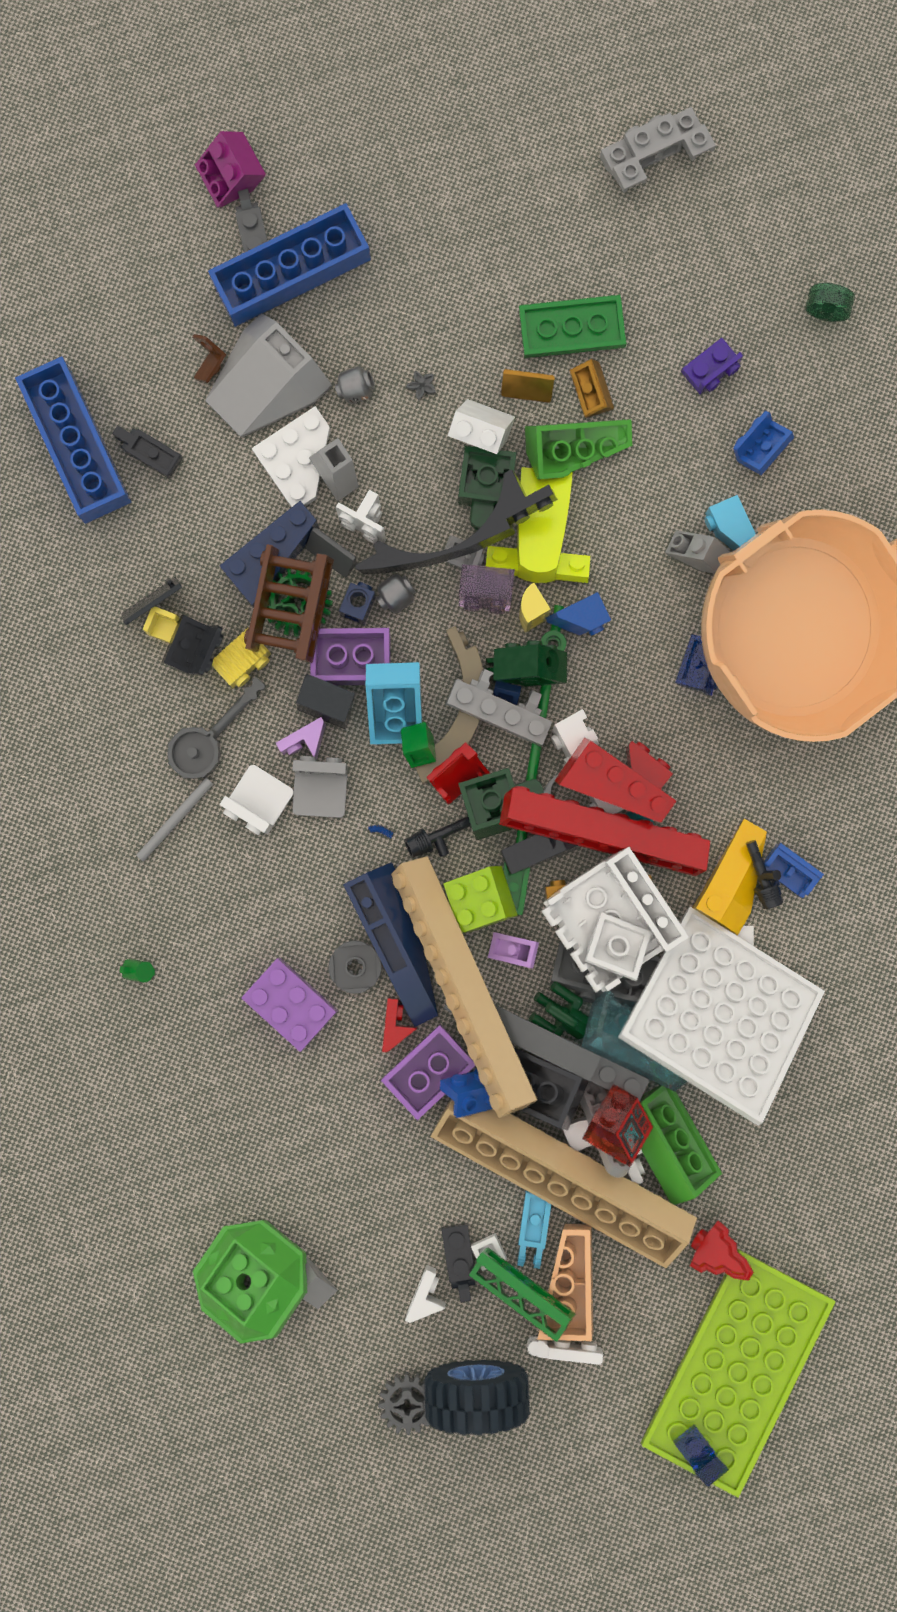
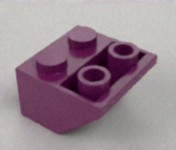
M220 131L195 163V167L217 208H221L239 199L238 191L248 189L249 193L253 192L266 176L243 132Z

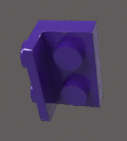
M720 338L683 367L681 373L701 395L706 390L711 392L721 383L720 379L725 375L730 377L741 368L740 362L743 355L741 352L736 355L725 340Z

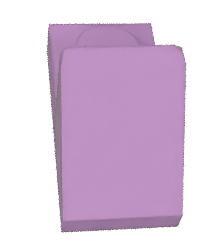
M322 717L276 742V745L283 755L286 753L293 755L303 748L302 744L306 742L312 755L317 759L326 724Z
M494 932L488 958L533 969L539 942Z

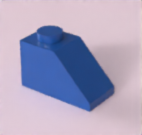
M598 592L545 618L547 623L579 636L587 632L592 636L604 630L603 624L611 621Z

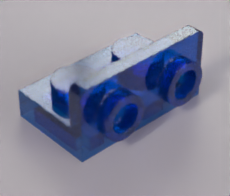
M691 634L675 683L678 686L699 690L705 695L712 696L713 690L717 689L718 686L707 667L701 636Z

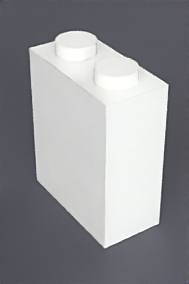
M467 399L456 410L448 436L498 454L508 440L515 416Z

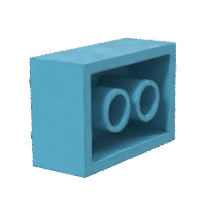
M420 662L366 664V698L370 744H401V729L422 723Z

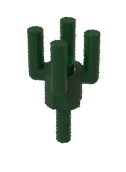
M556 981L552 983L550 990L569 1002L564 1006L559 1005L541 992L535 995L534 1001L545 1007V1011L554 1017L555 1024L553 1025L535 1012L530 1015L529 1022L560 1037L565 1031L578 1040L587 1036L605 1049L610 1046L611 1039L592 1028V1019L579 1010L583 1005L581 997Z

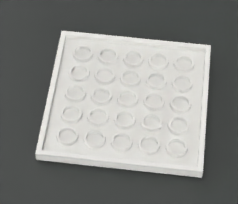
M689 907L680 921L689 938L668 952L664 951L618 1038L759 1126L763 1123L825 991L694 908Z

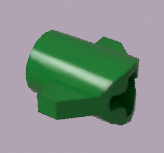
M126 959L123 966H120L119 973H122V977L126 980L145 983L150 981L153 975L155 976V969L150 962Z

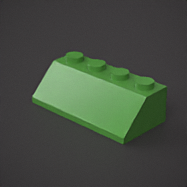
M668 1080L643 1094L640 1100V1104L653 1126L641 1150L670 1203L677 1205L695 1199L722 1172L673 1085ZM631 1101L619 1111L623 1119L626 1118L634 1102ZM636 1104L635 1107H634V1109L632 1110V1113H633V1115L635 1116V1118H636V1120H637V1122H638L640 1128L642 1129L641 1124H640V1122L642 1121V1118H641V1117H639V1118L636 1117V1115H635V1109H636V1108H639V1109H640V1113H641L640 1116H642V1113H643V1112H642V1110H641L639 1104ZM631 1119L627 1126H631V1128L634 1126L633 1128H635L636 1133H638L637 1135H639L636 1142L639 1143L641 1135ZM648 1123L647 1129L645 1130V1132H643L644 1135H645V1133L647 1132V1130H648V1128H649V1126H650L649 1123Z

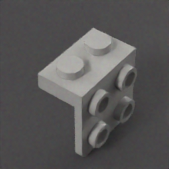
M300 756V760H293L292 771L295 773L293 813L299 816L342 818L345 815L347 764L342 763L340 758H326V762H318L316 757Z

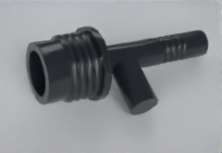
M467 816L429 834L422 828L420 831L404 839V842L412 858L419 855L422 856L427 852L432 853V843L435 844L439 856L443 857L449 854L444 838L470 827L471 823Z
M756 840L747 842L746 846L760 885L754 889V892L757 893L763 909L777 907L783 903L782 893L779 888L780 883L778 881L781 878V873L779 870H766Z

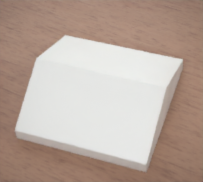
M601 912L589 942L585 962L636 981L651 931Z

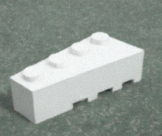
M583 709L555 724L552 730L553 736H551V740L557 750H563L566 756L563 759L565 765L584 737L599 745L598 737L594 730L589 726L586 727L583 722L587 718ZM588 796L592 802L589 807H600L605 810L604 812L616 814L624 810L623 808Z

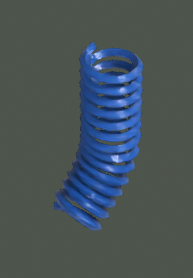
M368 826V830L371 833L379 832L385 836L387 835V837L389 836L390 839L393 836V832L384 826Z

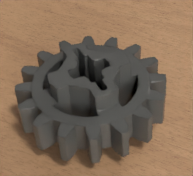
M409 1372L405 1373L404 1379H401L396 1374L394 1377L395 1383L389 1380L386 1381L385 1386L388 1391L381 1390L380 1397L385 1399L380 1400L378 1403V1408L384 1409L380 1417L381 1419L388 1417L387 1427L396 1425L397 1434H399L402 1428L406 1429L407 1435H410L412 1428H415L420 1433L421 1424L427 1427L430 1425L425 1417L424 1381L422 1383L419 1381L418 1373L414 1376V1379L410 1378ZM402 1387V1391L398 1395L391 1397L397 1389ZM412 1387L418 1389L422 1394L415 1392ZM405 1399H410L411 1407H406ZM397 1412L403 1419L398 1418L394 1413ZM417 1412H423L418 1418L413 1419Z

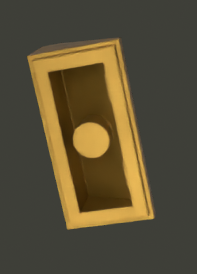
M590 359L570 369L585 418L614 409L598 361Z
M505 369L503 371L501 396L550 403L555 376Z

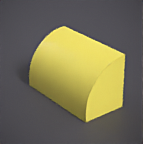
M532 583L526 589L521 601L519 618L525 632L545 622V618L550 613V607L535 583Z

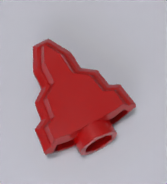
M719 1220L708 1232L701 1229L691 1244V1248L696 1252L690 1267L701 1273L705 1271L715 1275L726 1273L734 1279L749 1281L754 1271L748 1260L738 1253L737 1242L729 1236L730 1230Z

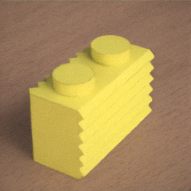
M247 629L213 659L212 666L232 688L236 686L240 688L245 685L251 678L249 674L254 669L261 670L270 661L268 657L271 653L262 644H260L258 652L245 649L244 635Z

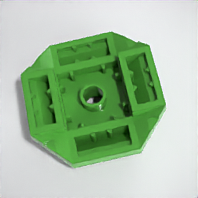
M267 1220L223 1226L193 1270L201 1310L240 1344L276 1338L307 1293L306 1252ZM246 1275H249L251 1278V1285L248 1289L244 1284Z

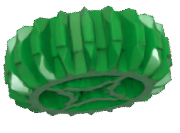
M286 569L288 576L283 577L282 573H278L279 581L276 583L297 586V583L309 586L311 584L312 578L309 572H305L302 575V571L296 570V574H293L291 569ZM331 590L327 591L326 598L332 596ZM270 593L271 597L268 603L270 606L268 608L298 614L305 612L307 602L304 598H300L301 601H304L301 602L300 613L298 607L294 604L296 597L287 596V598L281 600V603L277 604L280 594ZM326 599L323 611L324 616H331V611L325 607L333 606L332 600ZM322 617L321 625H325L326 620ZM268 619L270 624L277 622L275 624L277 631L284 627V634L288 636L293 629L294 636L299 637L301 628L298 624Z

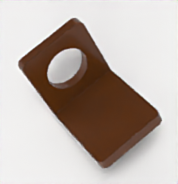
M194 334L192 338L209 352L194 378L197 381L208 383L220 370V364L227 354L206 336Z

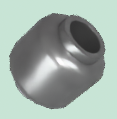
M356 366L339 374L335 389L340 399L344 398L347 403L356 404L371 397L375 384L369 370Z
M394 574L378 585L377 589L380 595L376 599L384 611L389 608L392 612L398 613L414 602L413 594L416 591L405 575L401 577L398 574Z

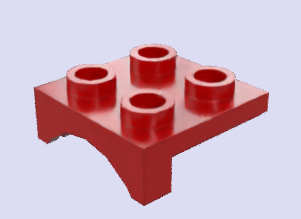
M465 742L460 748L454 750L451 756L442 764L435 767L426 778L449 805L461 795L458 783L489 774L490 772L479 760L478 754Z

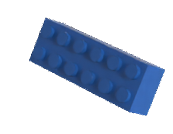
M347 203L208 270V273L234 327L261 313L269 311L370 261L371 257L369 246Z
M61 356L15 377L78 517L86 524L132 503L65 359Z

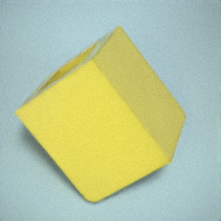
M154 606L149 612L143 631L151 637L170 643L180 618L174 613Z

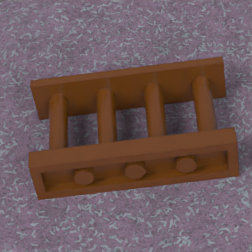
M267 544L266 550L262 552L260 558L262 569L250 627L244 635L245 649L258 652L259 646L262 644L293 650L296 654V659L313 663L334 560L328 555L318 553L316 560L312 562L278 556L279 549ZM276 566L309 572L312 576L310 586L303 588L273 582ZM270 593L304 598L307 602L305 612L298 614L268 608ZM265 618L298 624L301 628L300 638L292 640L262 634Z

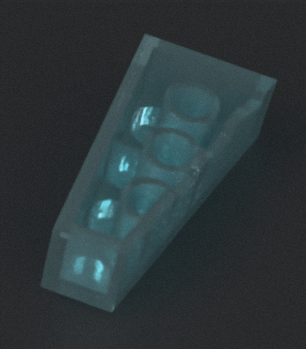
M604 991L592 1003L582 1047L673 1091H677L688 1081L618 1038L633 1009L626 1003L621 1005L613 998L614 994L610 991Z

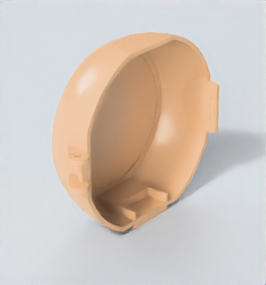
M830 510L800 511L783 520L762 524L757 528L758 533L734 552L725 553L718 557L720 566L710 582L702 609L701 640L707 667L713 680L725 698L742 716L758 727L785 738L810 742L829 741L848 736L897 698V539L889 543L877 527L850 514Z

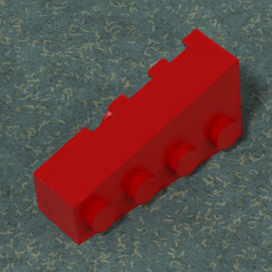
M585 737L554 780L561 786L662 823L676 803V800Z

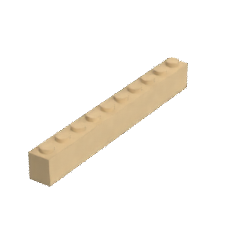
M428 856L401 863L391 874L393 884L398 889L403 900L404 909L411 918L414 932L422 943L425 957L430 961L434 970L436 982L441 986L445 995L447 1007L452 1011L456 1020L458 1032L463 1036L467 1045L469 1057L474 1061L478 1070L480 1082L486 1088L491 1107L496 1111L498 1118L526 1108L537 1101V1098Z

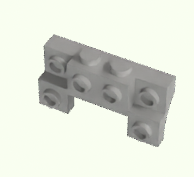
M690 107L673 116L671 113L664 116L657 115L645 125L640 127L637 125L630 128L625 133L624 139L601 149L600 159L605 169L615 178L622 192L626 193L627 189L641 182L642 184L647 182V176L643 171L644 168L680 152L682 146L688 153L691 161H693L698 155L709 150L711 152L714 151L716 145L706 125L700 124L693 108Z

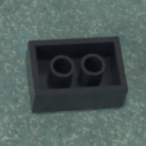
M514 1047L537 1098V1101L521 1109V1111L568 1131L589 1081Z

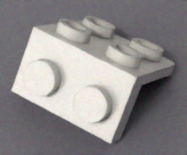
M251 765L230 797L225 796L219 805L225 808L223 813L231 819L237 821L240 817L248 822L245 827L257 835L262 831L268 835L292 798L294 791L291 787L256 765Z

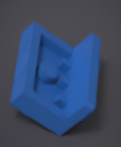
M764 411L760 417L753 421L751 428L745 435L736 441L733 450L737 462L762 476L793 440L794 435L789 429L774 422L770 412Z
M477 1069L474 1072L455 1074L450 1078L440 1080V1090L454 1101L453 1114L457 1118L493 1109L486 1088L480 1082Z

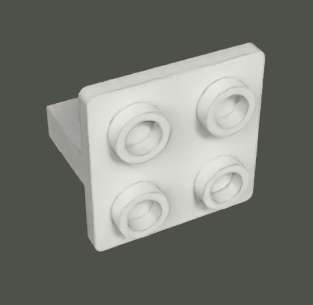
M369 490L357 512L341 503L336 505L338 518L341 521L340 524L344 528L352 532L355 529L363 533V537L373 544L379 540L383 543L386 541L384 527L377 524L382 515L378 494Z

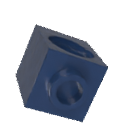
M358 582L357 585L350 583L339 609L340 616L365 625L376 599L372 587L362 582ZM357 596L366 599L365 604L361 607H355L351 604L352 600Z

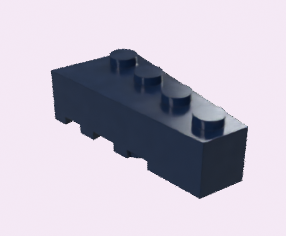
M299 501L219 565L224 574L252 608H254L262 569L260 558L262 552L266 550V545L269 544L279 549L278 556L295 559L307 545L312 529H319L318 522L305 505ZM276 566L273 580L277 582L279 580L278 573L283 575V573H286L287 568Z

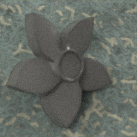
M415 371V381L406 385L407 389L416 390L418 401L424 396V393L436 394L435 388L431 384L434 374H426L423 377L419 372Z

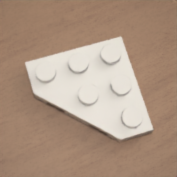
M316 406L252 448V451L291 507L299 501L306 507L317 499L320 474L309 457L327 445L330 427Z

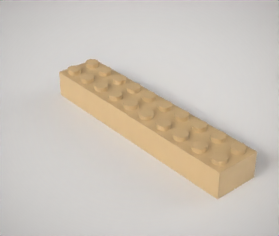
M450 1099L430 1136L664 1268H667L690 1242L697 1217L625 1177L611 1176L605 1169V1166L594 1161L589 1156L574 1150L566 1143L549 1136L544 1131L522 1121L517 1116L508 1114L498 1118L496 1111L491 1109L457 1118L453 1114L454 1101Z

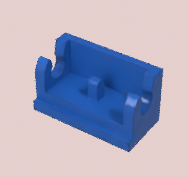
M782 843L776 844L763 861L766 870H779L781 878L778 881L800 898H804L805 895L808 896L824 875Z

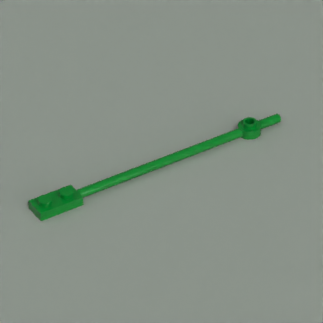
M554 605L553 614L564 609V606ZM551 624L550 631L546 632L541 638L542 645H548L550 641H555L558 645L557 649L564 651L567 643L565 636L560 632L561 628ZM544 685L540 689L542 696L538 709L542 710L540 716L543 718L547 717L552 685ZM533 743L531 745L526 781L537 779L542 746ZM517 830L516 843L527 839L528 832ZM504 861L503 871L517 915H523L530 868L510 875Z

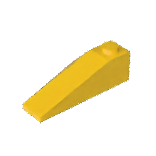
M743 819L692 907L736 935L739 934L751 913L755 895L754 889L758 880L746 843L756 840L762 857L767 831L746 819Z

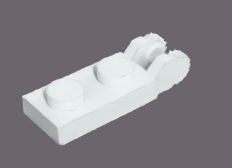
M532 1335L527 1342V1351L534 1357L597 1365L602 1364V1348L597 1347V1344L585 1341L581 1342V1345L570 1344L571 1341L568 1340L548 1342L547 1340H537L538 1336Z

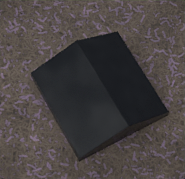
M306 674L296 701L297 710L315 718L322 717L323 721L346 729L355 693Z

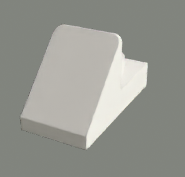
M426 1265L406 1313L405 1321L411 1323L446 1308L444 1301L428 1295L429 1292L434 1293L439 1278L435 1277L436 1268Z

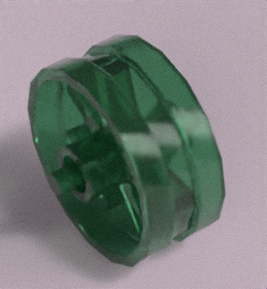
M834 283L815 284L809 289L805 310L810 316L828 322L845 321L851 316L855 294L849 288Z

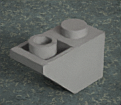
M339 438L309 457L337 502L359 487L353 460Z
M678 530L675 531L665 551L668 556L699 571L713 574L716 573L720 566L718 557L731 552L715 537Z

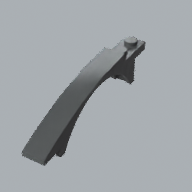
M445 1004L443 1009L452 1013L447 1004ZM494 1004L512 1044L634 1103L637 1098L640 1102L649 1083L648 1078Z

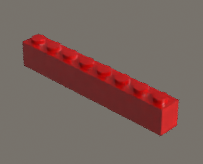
M522 786L513 787L504 795L499 825L612 855L630 847L639 862L695 877L707 871L710 840L701 838L699 834H684L677 832L676 828L669 826L658 827L653 825L651 821H636L629 819L628 815L622 813L610 814L604 812L605 810L600 807H584L577 801H562L555 799L554 795L548 793L536 794Z

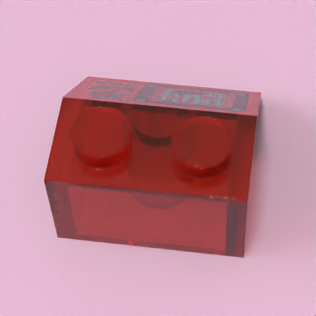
M613 1084L593 1116L582 1139L631 1167L653 1126L638 1098Z

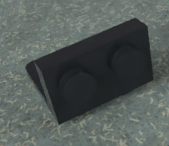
M181 615L161 663L188 675L202 676L210 670L213 663L211 658L213 651L222 642V627L218 625L207 626L186 615Z

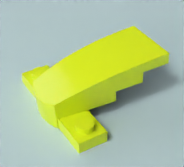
M521 468L520 483L526 496L550 485L558 500L553 502V506L543 512L538 510L530 514V518L527 521L517 524V549L488 546L485 573L518 576V578L534 583H547L555 580L588 583L590 556L561 553L568 516L573 472L561 478L537 479L533 468Z

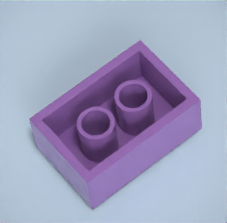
M320 629L313 663H310V675L334 685H366V664L391 663L390 629Z
M277 958L241 997L299 1052L304 1050L338 1012L329 1001L281 958Z
M439 1024L396 1064L381 1081L418 1120L445 1095L440 1090V1080L450 1078L455 1074H466L475 1067V1064L463 1047Z

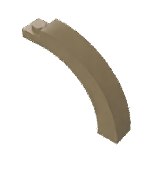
M456 626L446 630V636L461 669L463 682L470 685L472 679L478 681L483 667L476 646L466 649L465 647L469 645L463 631L458 633ZM461 711L458 712L450 730L435 745L436 762L415 767L423 785L429 783L426 777L435 767L451 756L454 750L460 748L465 742L468 745L471 743L477 731L479 719Z

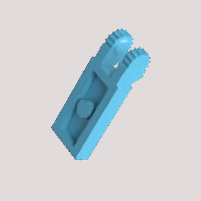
M527 1190L525 1191L518 1245L520 1246L517 1266L524 1265L527 1246L536 1248L533 1265L534 1268L540 1269L542 1252L546 1246L551 1204Z

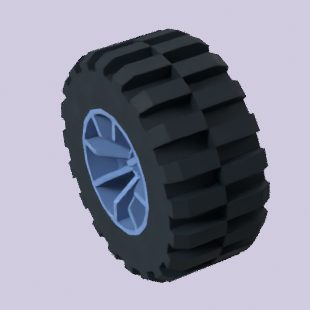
M487 1359L456 1361L432 1368L424 1379L425 1417L432 1428L435 1427L438 1431H445L449 1434L458 1433L459 1435L497 1434L501 1431L507 1432L512 1428L520 1427L527 1421L530 1415L529 1378L525 1369L518 1364L507 1361L501 1362L500 1360L489 1361Z

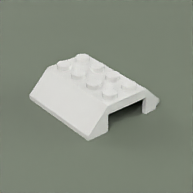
M630 847L601 861L543 902L546 906L542 910L543 915L551 927L559 925L555 933L566 949L574 948L570 955L581 972L588 969L589 973L585 978L595 992L611 990L621 983L619 979L623 977L585 962L589 942L601 912L651 931L642 964L661 951L668 952L689 938Z

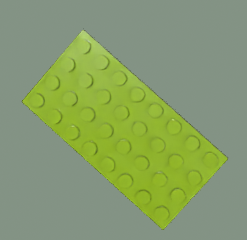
M738 1249V1253L748 1260L754 1274L747 1281L734 1279L725 1273L641 1441V1445L646 1449L739 1498L836 1302L834 1299Z

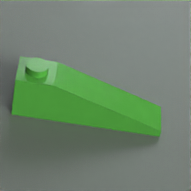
M632 419L525 426L526 454L536 478L565 477L573 471L587 467L597 460L632 446Z

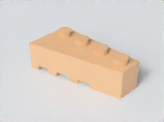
M565 1224L548 1293L576 1313L559 1340L592 1341L593 1337L592 1227L587 1224ZM546 1315L547 1326L557 1332L561 1325ZM539 1330L537 1340H553Z

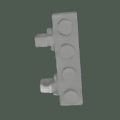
M486 669L481 672L478 681L472 679L470 685L461 680H455L445 705L533 744L543 746L552 721L541 717L542 710L537 708L542 694L532 690L529 692L527 702L524 704L518 703V705L492 695L493 690L488 689L490 685L489 680L494 673Z

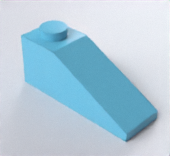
M738 495L710 506L705 513L706 517H704L709 531H713L715 536L733 551L756 535Z

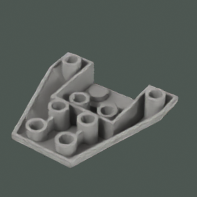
M261 313L241 333L205 401L242 438L313 405L332 387V384L313 358L275 320Z

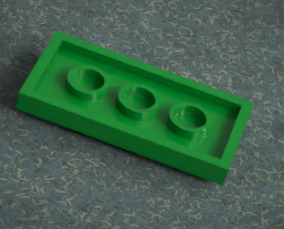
M621 295L519 305L524 358L626 347Z

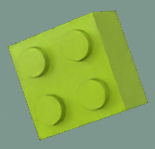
M490 866L443 883L451 909L462 933L473 932L518 916L502 866Z

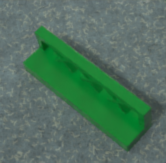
M489 1247L483 1250L476 1259L477 1263L469 1276L554 1341L558 1342L576 1313ZM483 1266L493 1273L496 1278L486 1279L478 1272ZM502 1281L514 1289L518 1295L508 1296L505 1294ZM523 1298H526L539 1308L540 1312L530 1313L526 1310ZM546 1315L561 1325L557 1332L547 1326Z

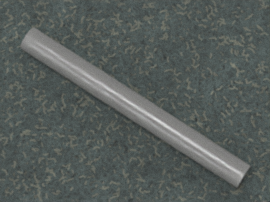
M207 777L136 854L140 860L144 862L214 785Z

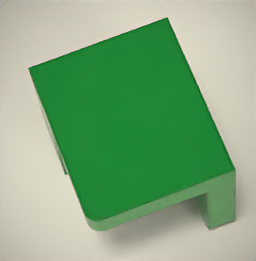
M426 722L401 729L403 755L411 768L436 762L434 737Z

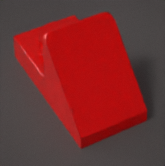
M388 998L382 1052H389L417 1029V1027L397 1025V1020L402 1021L403 1005L399 1004V998Z

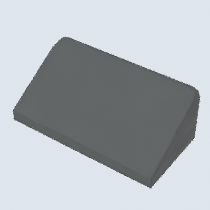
M318 528L312 529L306 549L315 556L317 553L328 555L334 560L332 569L343 577H348L357 564L356 556Z

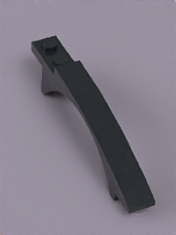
M511 469L504 474L502 491L492 514L481 528L465 541L438 552L411 553L393 548L379 540L373 544L377 554L356 564L355 567L364 575L383 574L432 566L474 553L516 534L512 527L513 523L521 524L530 518V514L538 510L539 512L548 510L553 506V502L558 499L550 485L526 496L517 475Z

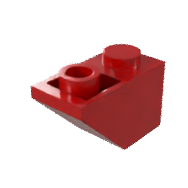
M631 741L626 747L628 767L659 789L673 775L669 771L670 765L661 758L654 759L649 755V748L641 742L634 743Z

